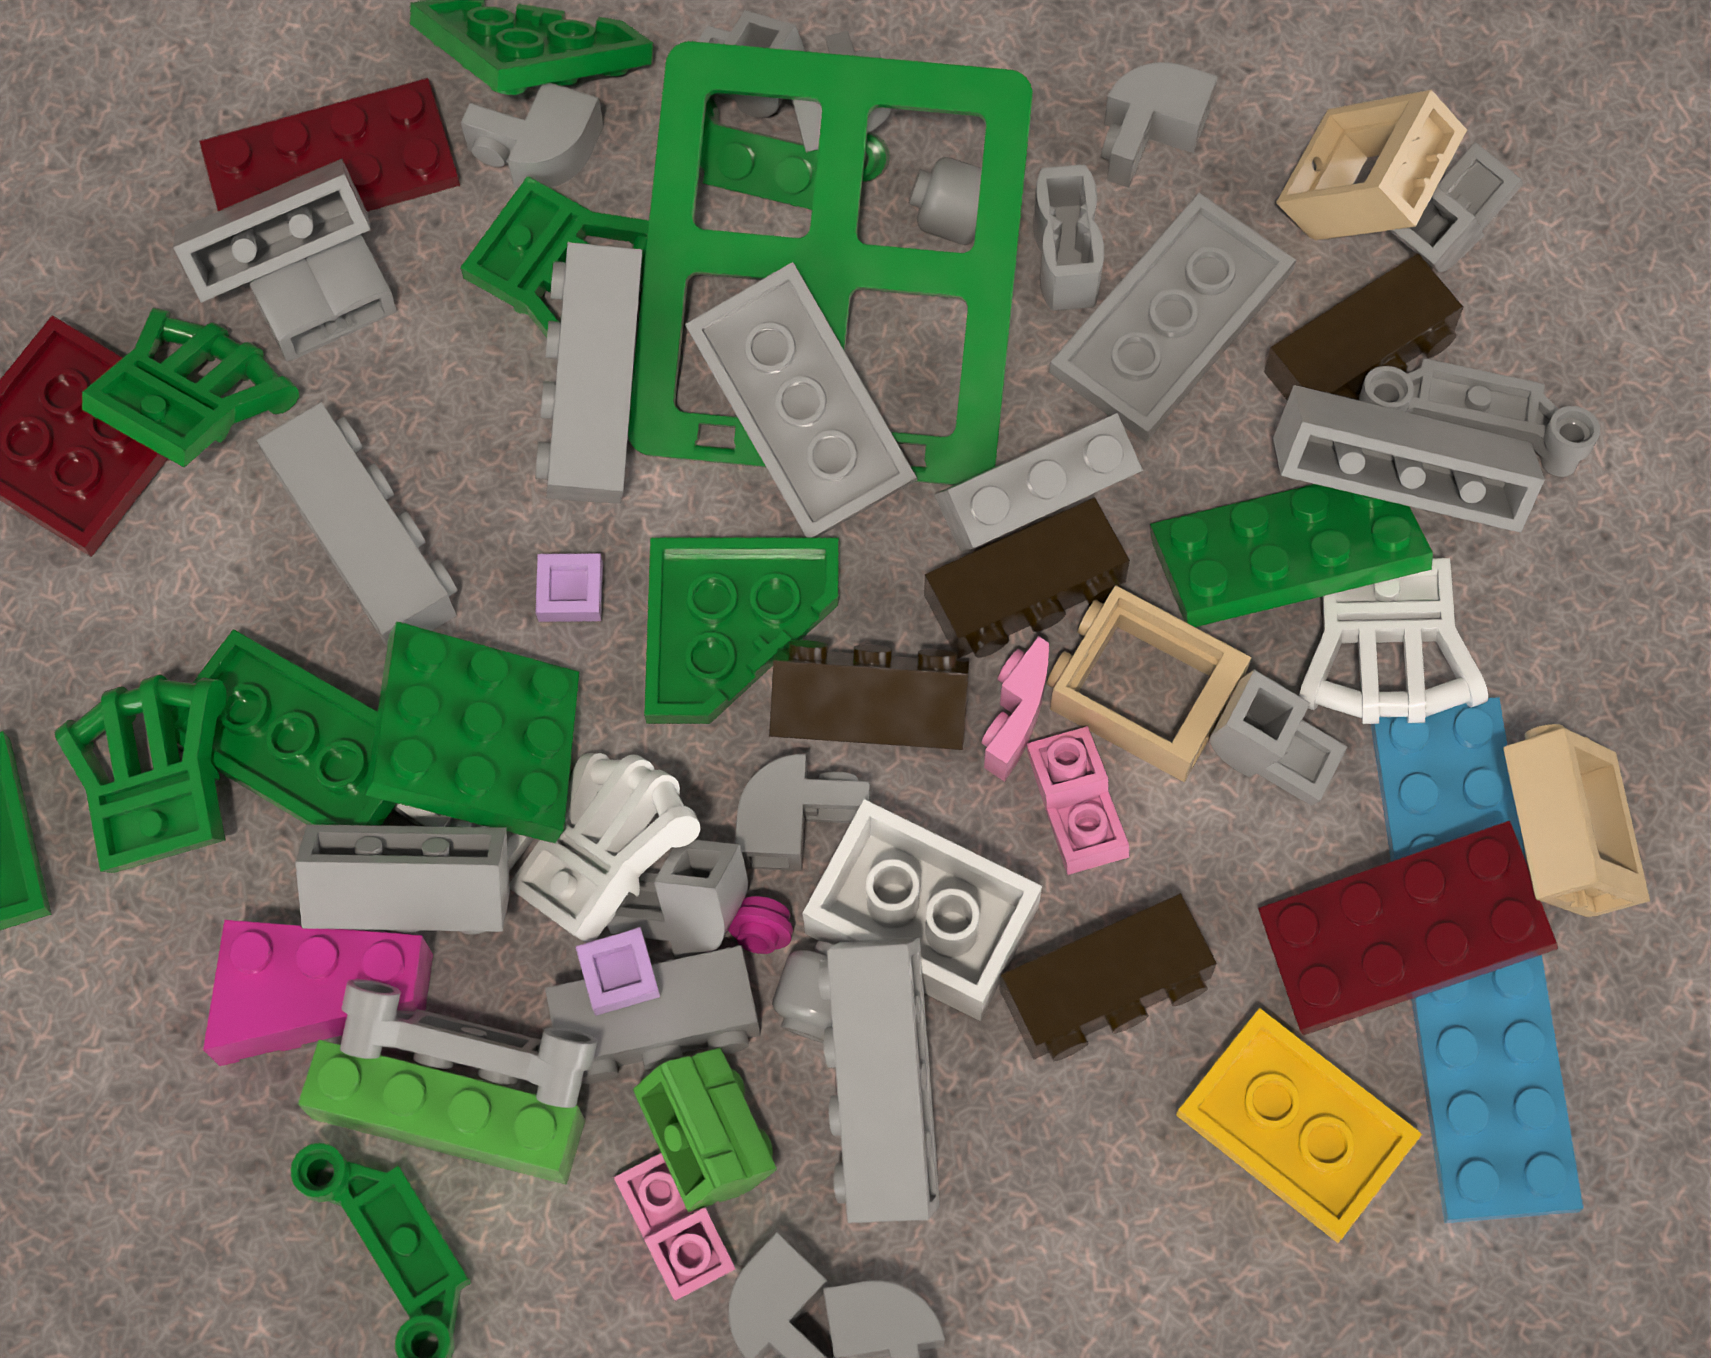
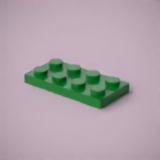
M1317 484L1150 524V534L1154 550L1184 622L1193 627L1432 570L1433 551L1410 506Z
M233 629L193 681V683H197L201 678L219 679L226 687V704L222 714L216 720L211 753V762L216 770L306 825L381 826L397 803L365 795L377 711ZM174 707L171 714L177 747L184 751L190 709Z

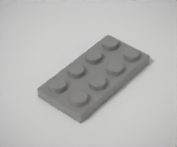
M1198 193L1051 360L1049 373L1110 416L1118 413L1123 426L1147 442L1294 270L1296 259L1204 195Z
M793 262L685 324L807 538H818L917 481L916 475Z

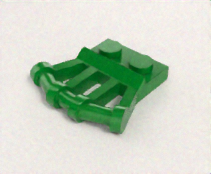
M527 176L460 269L463 279L513 306L515 312L529 315L547 338L548 321H559L543 303L541 297L546 291L551 293L553 261L566 262L568 242L589 244L583 239L585 236L630 242L633 245L632 249H641L642 260L638 301H641L649 220L592 212Z
M154 307L147 318L135 348L82 392V410L185 468L214 441L222 442L234 423L266 411L278 415L291 409L299 398V389L288 377H279L263 359V350L250 342L237 343L229 338L227 329L214 322L204 326L170 318L169 311ZM165 341L182 345L161 364L153 360L159 346H163ZM215 359L222 361L196 384L185 378L205 360L209 362ZM250 379L255 385L220 398L240 380L248 381Z
M161 674L145 678L141 681L140 687L129 691L123 686L105 691L102 694L101 701L77 721L67 720L55 730V738L86 790L100 872H120L226 841L215 781L220 780V776L211 762L216 720L222 714L227 698L226 687L221 680L201 678L197 683L168 680ZM174 707L190 709L181 762L171 714ZM141 713L144 714L154 769L141 773L132 724L136 719V715ZM105 731L115 782L110 781L93 752V741Z

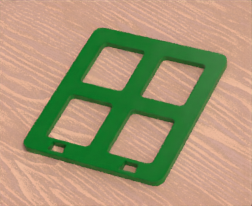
M686 41L676 45L669 52L665 63L630 399L628 439L631 445L639 453L650 457L767 468L738 417L681 412L676 408L675 399L687 284L690 278L695 275L762 280L793 262L844 352L850 298L858 290L958 298L966 303L968 310L956 428L954 432L946 437L891 433L897 444L926 446L924 459L926 467L910 466L917 477L915 482L954 486L995 467L1033 92L1029 80L1022 73L1011 69ZM724 93L813 101L821 106L822 116L810 230L805 236L793 238L700 229L695 225L694 216L706 102L711 95ZM892 108L978 116L984 120L986 131L975 241L971 250L965 253L869 245L859 241L857 238L868 120L870 113L874 109ZM700 425L735 428V449L697 445Z

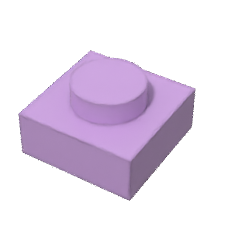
M538 554L536 616L538 622L601 621L603 576L601 554Z
M641 927L575 946L595 1016L660 997Z

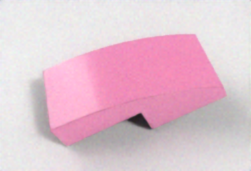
M1039 636L1026 653L1017 649L1003 666L998 676V681L1002 683L1000 705L1010 711L1012 715L1009 716L1005 712H1001L992 722L982 739V744L987 747L985 749L984 768L1004 782L1017 765L1030 740L1043 701L1048 668L1049 643Z
M1088 726L1027 743V752L1067 875L1129 858V843L1108 792V777Z
M662 1153L614 1177L674 1301L736 1269L706 1208L691 1212L687 1211Z

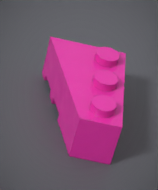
M224 920L203 1051L219 1066L240 1062V1059L278 1050L281 1052L302 1047L301 1045L343 1036L347 1013L341 1008L347 981L353 979L381 982L401 991L397 1008L399 1011L414 1012L417 1009L425 1011L433 953L422 935L348 929H304L298 925Z

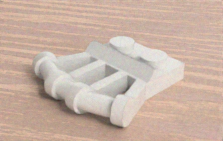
M1433 558L1432 570L1322 596L1324 632L1299 694L1301 698L1310 702L1308 709L1315 710L1320 705L1359 717L1362 720V724H1379V717H1407L1408 723H1425V717L1466 703L1469 707H1475L1488 701L1485 681L1455 628L1450 558ZM1436 641L1457 679L1425 690L1422 642ZM1403 642L1406 691L1379 692L1376 643ZM1342 643H1358L1361 691L1326 681Z
M602 753L583 754L578 759L568 783L563 833L555 844L539 840L510 882L509 887L583 942L596 941L603 929L613 919L616 910L629 891L637 897L639 896V876L671 847H683L693 842L699 835L700 823L693 810L683 805L679 797L680 787L678 781L665 771L654 770L653 765L641 756L635 754L628 755L622 760H610ZM656 812H658L659 817L648 826Z

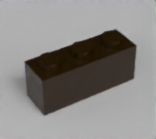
M1417 253L1270 347L1264 373L1287 401L1293 385L1359 400L1357 395L1360 394L1365 378L1371 370L1381 366H1392L1406 372L1408 368L1406 363L1420 354L1424 353L1427 358H1432L1444 351L1457 336L1454 331L1464 307L1419 253Z
M1094 497L925 574L924 596L952 650L957 653V659L972 652L975 657L982 658L1002 649L1009 642V635L1030 626L1033 632H1039L1054 626L1065 617L1066 609L1083 601H1087L1089 606L1094 600H1098L1101 603L1106 602L1115 585L1122 588L1121 584L1126 582L1130 559Z
M811 640L791 641L789 649L778 648L773 660L769 737L963 750L969 661H956L957 653L941 649L919 650L918 658L892 656V648L881 645L854 646L853 653L828 652V644Z
M1180 893L1001 974L999 990L1033 1060L1049 1053L1053 1061H1058L1085 1048L1089 1044L1085 1036L1108 1025L1113 1034L1123 1032L1138 1025L1148 1017L1145 1010L1147 1007L1169 998L1172 1006H1178L1200 996L1207 991L1208 987L1205 981L1211 979L1217 962Z

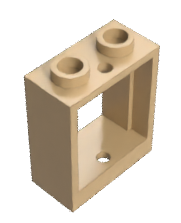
M1432 90L1328 109L1276 203L1308 237L1314 240L1416 227L1467 129ZM1379 156L1366 181L1353 184L1366 159ZM1312 160L1314 164L1317 166L1315 171L1312 168Z
M1115 585L1104 604L1094 600L1087 610L1078 629V633L1084 636L1074 655L1064 651L1054 665L1047 680V685L1053 688L1050 710L1081 727L1088 726L1089 731L1185 782L1207 745L1238 682L1246 676L1251 657ZM1117 627L1210 676L1172 743L1079 693Z
M1559 724L1543 725L1530 729L1524 734L1525 740L1504 746L1505 759L1536 899L1584 917L1598 916L1649 902V893L1616 752Z

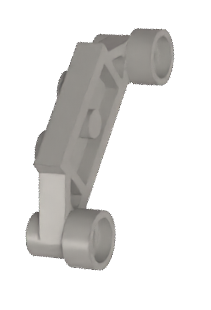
M1426 358L1422 359L1419 369L1407 374L1392 366H1381L1371 370L1365 378L1359 396V401L1531 442L1534 450L1541 456V463L1544 469L1558 477L1573 474L1580 460L1585 459L1591 454L1600 435V424L1590 411L1578 406H1565L1558 409L1544 395L1545 384Z
M353 979L347 981L341 1008L347 1013L340 1050L343 1053L359 1058L376 1059L381 1055L382 1046L395 1047L415 1052L413 1059L420 1064L430 1067L451 1068L455 1062L479 1068V1077L495 1083L516 1084L519 1078L538 1085L536 1099L540 1102L562 1108H573L576 1106L584 1070L591 1069L597 1046V1039L593 1036L571 1029L552 1027L544 1029L542 1040L419 1009L414 1012L399 1011L397 1008L401 991L396 987L371 980Z

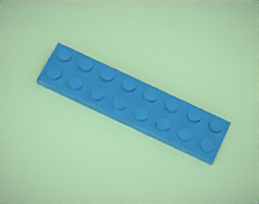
M1500 697L1488 698L1486 703L1475 707H1469L1466 703L1425 717V723H1408L1407 717H1379V724H1371L1391 862L1509 820L1526 861L1522 832L1503 749L1504 746H1507ZM1542 955L1411 999L1444 1224L1580 1212L1583 1209Z

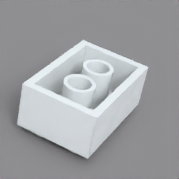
M864 799L803 911L804 929L806 935L833 945L847 941L919 937L924 993L981 1021L1000 984L1001 974L1006 973L1039 908L1042 886Z

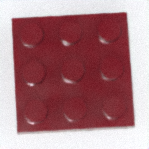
M52 315L0 379V501L92 557L168 458L82 410V392L118 363L122 357Z

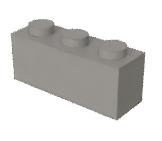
M340 159L176 229L173 248L200 302H203L370 230V224L364 204L343 159Z
M1116 413L934 494L958 548L960 551L975 548L1133 476L1143 471L1120 417Z
M306 825L295 861L302 928L393 930L398 933H413L419 930L459 931L464 934L503 932L510 896L506 828Z
M742 946L653 964L652 969L660 994L659 998L597 1016L593 1012L585 980L545 988L552 1027L583 1032L597 1039L592 1068L584 1070L581 1084H593L613 1079L618 1076L617 1067L643 1062L645 1069L654 1070L667 1061L682 1058V1053L706 1047H709V1050L721 1048L724 1055L746 1049L749 1046L748 1038L761 1035Z

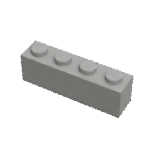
M568 242L566 262L553 261L550 298L562 300L561 322L548 321L545 358L558 359L556 382L543 381L540 418L553 419L551 442L538 441L535 479L548 480L546 498L583 502L621 503L624 488L642 260L641 249Z
M1293 385L1273 437L1281 476L1520 533L1545 481L1531 442Z
M321 402L257 439L269 466L386 647L389 634L396 621L432 631L456 616L449 596L457 592L455 584L438 559L428 565L418 550V547L426 543L421 532L407 511L396 516L386 500L394 496V493L375 463L365 469L355 453L363 449L362 444L344 416L334 422Z
M920 938L839 942L827 948V959L820 960L818 970L821 998L823 1000H831L833 1027H826L824 1032V1057L828 1068H836L838 1095H831L829 1101L830 1129L833 1136H841L843 1162L836 1163L834 1170L836 1200L838 1204H846L847 1223L929 1220L940 1207Z

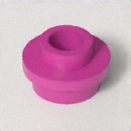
M761 896L747 897L744 899L728 931L737 939L738 944L743 949L756 954H769L775 949H782L790 944L793 935V927L789 922L791 914L786 906L776 900Z

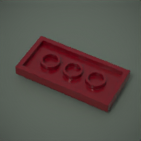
M428 78L199 141L218 211L340 159H343L367 212L460 186Z
M1510 820L1258 908L1299 1030L1303 1036L1558 949L1542 902L1535 897L1531 874Z

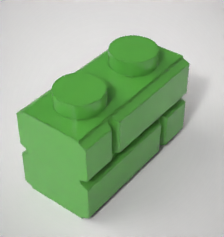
M721 1048L698 1053L693 1057L686 1056L667 1061L654 1069L633 1088L634 1094L688 1212L713 1205L718 1201L720 1203L741 1196L754 1189L777 1170L772 1159L773 1149L768 1135L757 1127L744 1099L745 1088L740 1075L729 1067Z

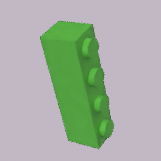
M318 1040L298 1105L312 1120L565 1185L568 1183L586 1121L578 1105L573 1108L548 1105L537 1100L535 1094L382 1055L376 1059L351 1056L343 1053L340 1050L339 1044Z

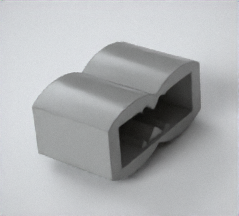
M1085 164L1042 168L1037 179L1033 232L1037 246L1042 252L1040 288L1046 304L1052 311L1095 307L1099 297L1104 262V242L1102 234L1094 222L1097 205L1096 184Z
M361 234L252 280L249 283L257 305L286 361L295 360L338 340L341 336L349 335L397 312L392 293Z

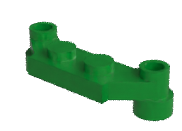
M709 97L706 102L700 166L705 171L702 183L812 210L818 149L806 152L803 143L720 124L718 107L714 100ZM867 133L865 151L868 154L869 161L867 167L863 169L862 182L878 178L877 176H881L889 165L890 153L888 146L881 137L873 133Z
M314 1143L301 1149L291 1164L290 1174L294 1186L300 1193L312 1201H328L344 1209L409 1316V1319L398 1330L395 1338L397 1357L420 1358V1344L427 1338L436 1337L439 1344L438 1350L430 1358H452L454 1352L453 1336L460 1290L472 1282L403 1170L396 1166L385 1173L346 1161L336 1148L325 1143ZM326 1168H333L334 1174L331 1181L326 1185L316 1186L317 1175Z

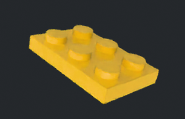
M1260 1008L1182 1104L1176 1114L1177 1117L1337 1243L1342 1240L1422 1135L1421 1132Z

